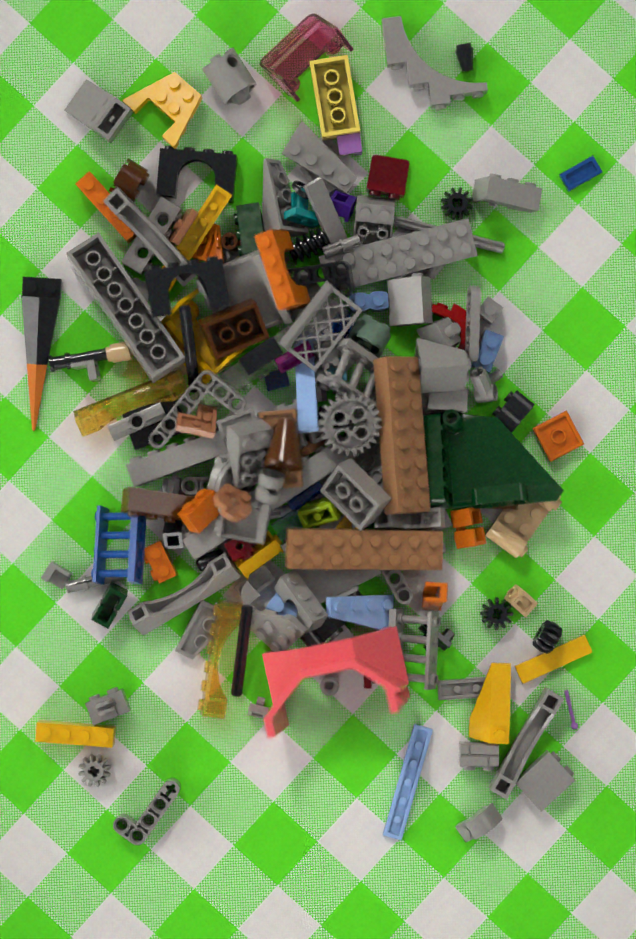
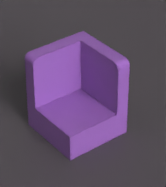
M360 133L337 136L340 155L353 153L354 156L362 155Z

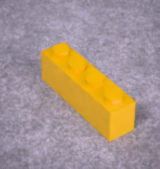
M39 720L36 725L35 742L112 748L115 745L116 726Z

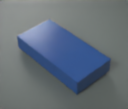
M591 156L559 176L569 192L601 174L602 170L594 156Z

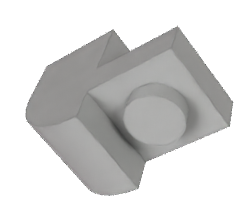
M493 803L479 809L472 817L458 823L455 827L464 841L468 842L474 838L476 840L491 831L503 818Z

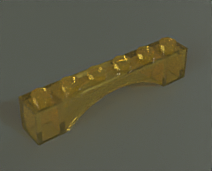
M181 369L168 373L154 383L150 380L73 411L75 422L82 437L101 430L117 417L133 409L148 404L180 399L188 389Z
M218 600V603L214 604L213 607L215 621L210 626L212 640L207 645L209 658L204 663L206 677L201 682L200 690L203 691L202 699L198 700L197 710H200L201 716L225 719L228 700L219 682L218 663L225 641L240 624L241 608L243 605L239 602Z

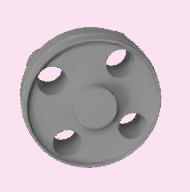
M221 453L215 459L207 489L214 490L215 493L225 484L235 487L229 453ZM256 484L239 489L250 493Z

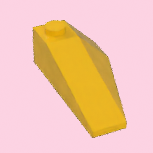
M491 662L483 682V687L477 697L473 712H471L469 717L470 738L490 744H509L511 663Z

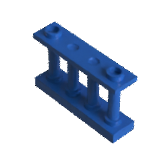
M101 505L97 506L95 513L94 562L91 571L92 582L105 585L106 577H127V582L143 584L146 516L129 517L127 516L128 513H109L108 508ZM130 520V530L108 532V521ZM107 539H129V549L107 551ZM106 558H128V568L124 570H105Z

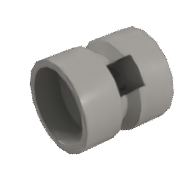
M262 469L258 478L259 485L256 487L255 499L266 504L279 503L281 496L280 488L283 487L285 475L276 470Z

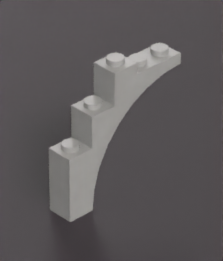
M401 16L382 18L381 24L387 68L399 70L406 66L408 86L413 88V90L425 89V86H428L430 108H435L436 111L445 110L447 106H450V98H453L454 101L465 99L466 96L481 98L487 93V83L458 81L442 75L426 64L411 46L404 31Z

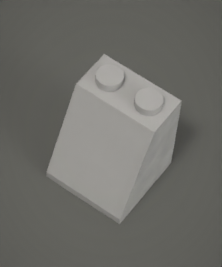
M416 339L414 357H418L421 393L465 390L466 382H469L468 370H471V360L467 358L466 351L424 339Z

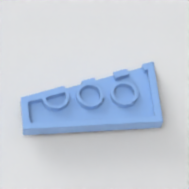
M394 595L326 597L327 617L378 630L389 626V609H394Z

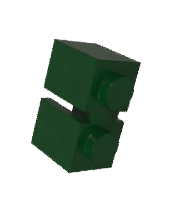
M111 581L92 613L91 620L109 629L117 615V610H120L127 598L128 590Z

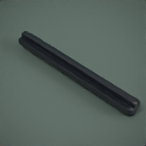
M185 304L179 307L188 386L190 387L199 376L191 307ZM192 389L190 392L197 393L198 390Z
M243 605L241 608L231 695L240 697L243 690L253 607L250 605Z

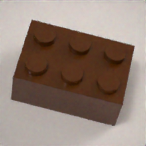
M252 298L198 320L209 351L216 360L270 338L257 302Z

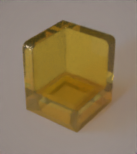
M128 360L125 373L123 372L122 376L146 384L148 375L140 363L135 360Z

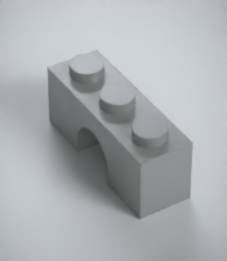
M296 569L280 576L274 589L284 603L291 600L295 603L298 611L296 618L308 628L305 633L307 634L321 627L328 614Z

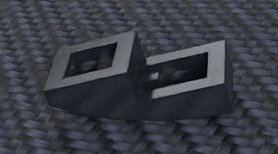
M271 337L239 358V361L248 375H251L284 352L275 338Z

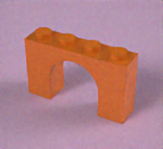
M271 229L255 235L254 237L278 310H297L306 307L311 301L307 287L299 286L292 280L285 264L284 253L294 250L289 232Z

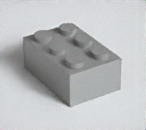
M352 458L338 464L320 489L360 531L373 524L392 499Z

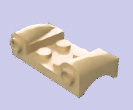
M558 499L557 501L522 504L518 505V510L503 509L485 533V537L500 546L514 558L518 556L523 557L528 550V547H526L528 540L546 515L552 509L556 511L562 501Z

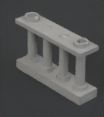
M350 338L339 340L335 348L340 350L343 355L335 375L324 377L322 381L328 384L332 390H336L341 394L345 392L347 397L350 396L351 392L354 393L355 398L358 394L362 395V400L367 397L369 399L368 404L372 402L375 404L372 410L377 409L376 402L370 399L375 386L373 360L378 359V357ZM349 358L356 361L357 365L348 384L342 380ZM363 368H366L370 371L371 375L365 391L362 393L356 387Z
M389 609V626H397L402 653L404 642L426 644V656L403 653L404 662L425 663V675L407 673L408 680L410 682L425 683L424 690L436 689L438 683V632L441 624L439 611L428 612V617L405 615V609ZM404 624L427 625V636L405 635Z

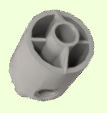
M234 48L226 51L223 56L220 54L214 56L210 60L211 63L202 69L225 105L231 103L241 105L251 98L249 92L257 85Z

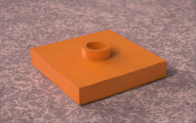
M567 410L532 428L550 462L584 445Z

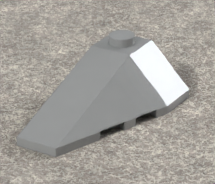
M265 158L263 160L262 203L264 232L271 229L284 230L289 232L290 238L308 234L307 226L284 219V212L291 209L292 192L288 186L290 181L280 160Z

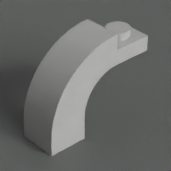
M384 508L375 520V528L445 527V508H430V512L390 515H385Z

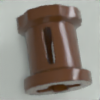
M225 233L221 238L222 246L230 252L238 251V246H241V241H238L237 236L233 233ZM230 239H232L234 242V245L232 246L228 242Z

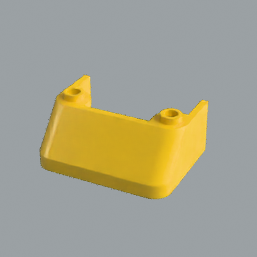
M198 289L178 301L172 308V315L165 316L161 323L185 356L179 307L185 304L191 307L198 373L200 374L204 370H211L218 375L235 361L246 348L217 360L211 355L201 327L196 320L199 316V308L193 301L199 293ZM208 374L202 376V381L205 384L212 380V377Z

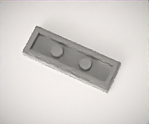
M485 677L438 680V700L477 698L483 687Z

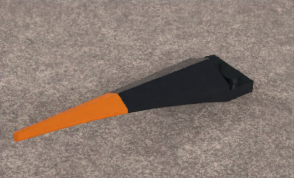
M23 277L21 298L33 431H35L46 370L61 301L62 279Z

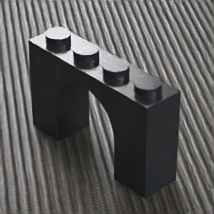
M172 146L160 148L157 197L177 198L178 177L181 170L190 163L201 162L208 165L214 171L215 186L217 184L232 194L228 203H234L237 155L233 154V151L224 150L222 153H214L212 149H203V152L195 151V148L184 147V150H177Z
M218 256L206 257L207 261L200 263L199 259L187 260V265H180L179 262L168 263L167 268L161 269L160 265L148 266L149 270L144 272L152 318L172 315L169 288L173 279L182 273L196 274L204 281L210 309L230 306L223 259L218 260Z

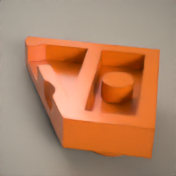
M213 224L192 256L193 259H199L204 262L207 261L206 257L218 256V260L223 259L219 225Z

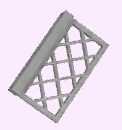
M326 281L278 344L316 372L363 310ZM332 292L339 297L340 305L329 306L328 297ZM326 301V307H321ZM351 306L357 312L351 318H344L343 307ZM340 307L342 319L330 320L329 309ZM327 309L328 321L317 322L316 313L318 310ZM342 321L343 330L340 333L332 334L331 322ZM328 323L330 334L318 335L317 324ZM315 324L316 336L305 337L304 328L307 325ZM302 332L303 338H297ZM330 336V347L320 349L319 338ZM316 338L318 350L307 351L305 339ZM303 340V352H295L290 348L294 341ZM321 351H326L321 357ZM318 352L319 361L315 366L308 362L307 353ZM305 353V359L299 354Z

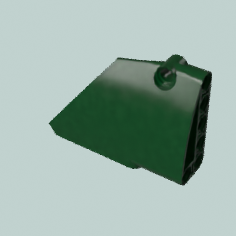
M449 409L445 413L423 416L431 508L455 509L472 507L484 509L557 501L564 490L526 450L498 417L459 414L454 409ZM457 417L456 422L449 423L451 418Z

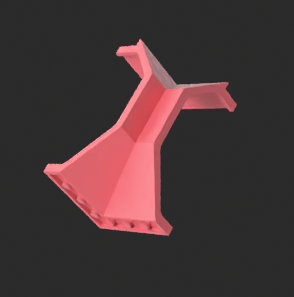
M388 626L371 633L314 646L275 652L267 651L262 654L273 707L264 717L268 738L276 737L289 726L284 702L301 680L306 677L355 669L385 688L391 713L399 712L408 702V698H410L409 689L406 687L409 684L397 626Z

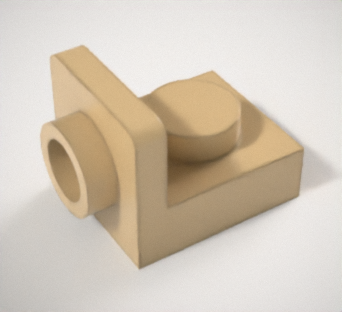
M518 585L510 588L504 597L525 618L538 604Z

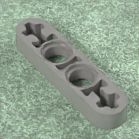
M475 286L468 287L466 305L465 351L467 358H470L471 362H476L479 355L480 287Z

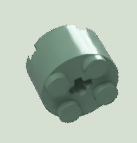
M364 314L356 320L347 338L352 339L380 358L391 338L390 327Z

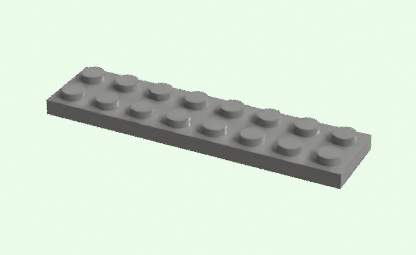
M466 218L362 245L346 251L345 254L342 252L328 258L325 255L319 256L320 264L336 261L348 262L352 269L354 287L478 255L469 219ZM339 264L337 267V272L340 275H344L346 272V268L342 264ZM321 267L323 276L325 278L327 275V271L325 268ZM333 280L327 281L334 287ZM341 284L340 291L349 289L346 284Z

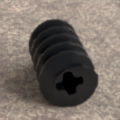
M320 228L316 229L317 235L310 231V238L304 234L302 236L303 241L297 237L295 239L296 244L292 242L294 250L289 251L295 265H297V258L303 262L304 255L310 259L311 252L318 255V249L323 252V247L329 245Z

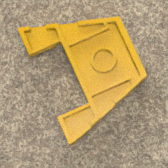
M174 72L122 101L135 114L151 101L175 123L162 137L176 149L181 136L186 131V126L190 119L193 118L203 98L199 92Z

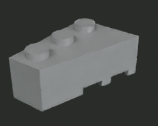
M490 174V176L475 179L472 202L484 201L489 202L491 206L497 204L505 206L507 209L529 213L537 212L539 210L542 188L536 187L534 183L525 182V184L518 183V179L507 178L505 180L501 179V175Z

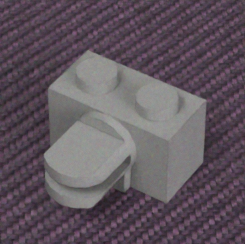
M118 687L107 690V694L101 697L100 694L93 695L85 703L93 725L131 710L124 689L118 690Z

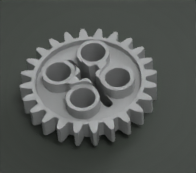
M344 392L341 399L335 395L336 401L333 402L329 399L330 406L323 405L326 412L319 413L323 419L318 420V423L323 426L318 429L320 432H324L320 438L326 439L324 442L326 446L331 444L330 449L332 451L337 448L339 455L343 450L346 456L349 455L350 451L355 456L358 449L361 453H364L363 447L366 446L370 449L369 442L376 443L373 436L380 435L376 429L381 428V426L376 424V422L380 421L381 418L375 416L379 413V410H372L375 404L373 402L368 404L369 399L367 397L362 400L361 394H358L355 398L353 392L350 393L349 397ZM361 408L362 414L359 417H354V410ZM337 412H342V419L335 421L334 415ZM348 420H351L353 422V424H351V428H348L346 426V424H348ZM366 420V423H357ZM334 425H343L333 429ZM364 427L365 433L362 436H357V429ZM340 431H345V438L338 440L337 434Z

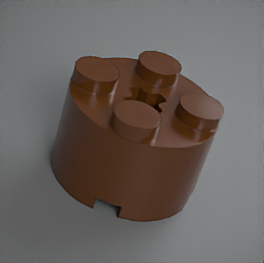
M128 158L126 160L128 165L123 164L113 181L115 188L110 187L109 192L112 193L119 187L135 202L140 193L138 190L139 186L145 185L150 174L147 173L148 169Z

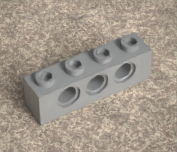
M161 196L148 218L169 239L173 233L171 230L173 225L179 218L183 217L181 214L182 209ZM163 216L169 219L168 223L164 226L159 225V219ZM137 236L121 262L143 276L144 271L149 270L148 266L153 265L151 261L154 256H157ZM141 249L148 250V256L146 258H140L138 256V253Z

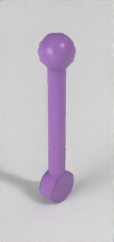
M565 690L564 694L572 722L571 728L575 730L578 728V723L575 722L569 692Z

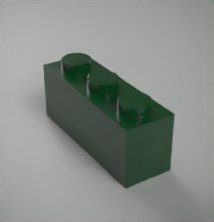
M259 202L236 206L237 214H234L235 225H239L236 235L237 240L241 241V246H238L240 257L258 250L254 236L264 232Z

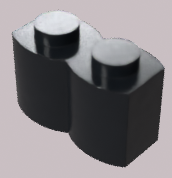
M518 390L515 393L511 391L504 399L506 404L502 408L498 406L492 413L494 417H498L511 433L535 405Z

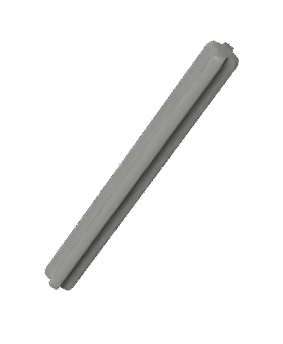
M395 216L393 222L395 227L415 232L435 227V225L400 216ZM473 235L475 247L503 253L504 243Z

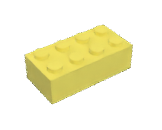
M348 55L309 61L322 141L337 139V136L360 133Z

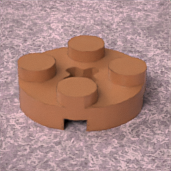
M225 484L214 496L215 507L217 508L218 506L221 510L220 514L229 521L240 522V520H245L252 510L250 494L230 484Z

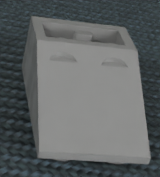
M87 79L64 110L109 143L113 142L133 114L130 107Z
M357 195L353 236L358 234L361 245L392 238L395 200Z
M262 419L227 426V448L237 489L258 484L260 471L268 469L265 468L264 461L273 437V428Z

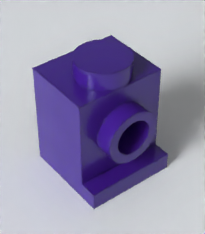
M335 190L330 198L338 217L345 218L344 221L348 222L354 213L357 197Z

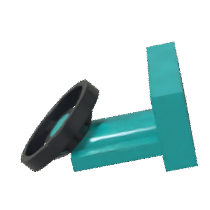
M294 181L292 188L296 192L291 193V209L284 212V219L315 228L320 224L315 212L308 210L309 198L303 187L306 184Z

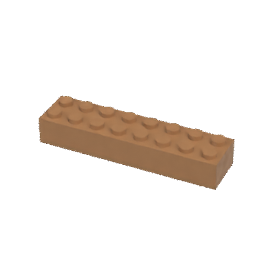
M386 356L373 360L376 404L377 410H379L377 416L381 418L378 424L381 426L379 428L383 490L392 498L385 507V515L430 512L418 357Z
M286 528L285 567L287 569L442 570L443 531L363 529L360 531L359 529Z

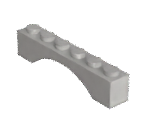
M119 187L103 200L114 214L147 245L166 268L168 263L179 262L180 265H187V259ZM182 273L175 278L184 287L196 274Z
M223 553L210 561L204 571L185 588L164 598L142 602L127 611L132 625L144 636L239 579L241 575L235 562L226 553Z
M546 687L544 688L490 782L488 788L492 792L506 800L508 799L534 746L564 700L562 696Z

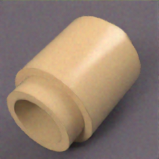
M125 342L110 344V347H105L108 362L118 363L132 360L133 353Z

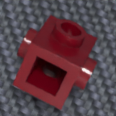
M232 539L224 544L233 562H238L241 559L246 561L254 556L253 552L257 551L255 547L257 543Z

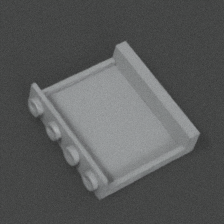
M259 249L224 264L230 306L212 308L213 314L252 298L257 302L266 329L283 322L285 325L293 322L295 315L292 310H278ZM198 276L196 282L197 289L200 293H203L205 304L210 309L206 285Z
M342 514L337 521L322 524L315 528H335L345 515ZM286 538L283 539L284 543L281 544L284 552L286 549ZM296 569L320 604L326 601V597L337 596L381 574L380 570L328 569L327 571L325 569Z

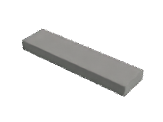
M318 177L303 186L328 244L331 245L339 242V239H347L323 179Z

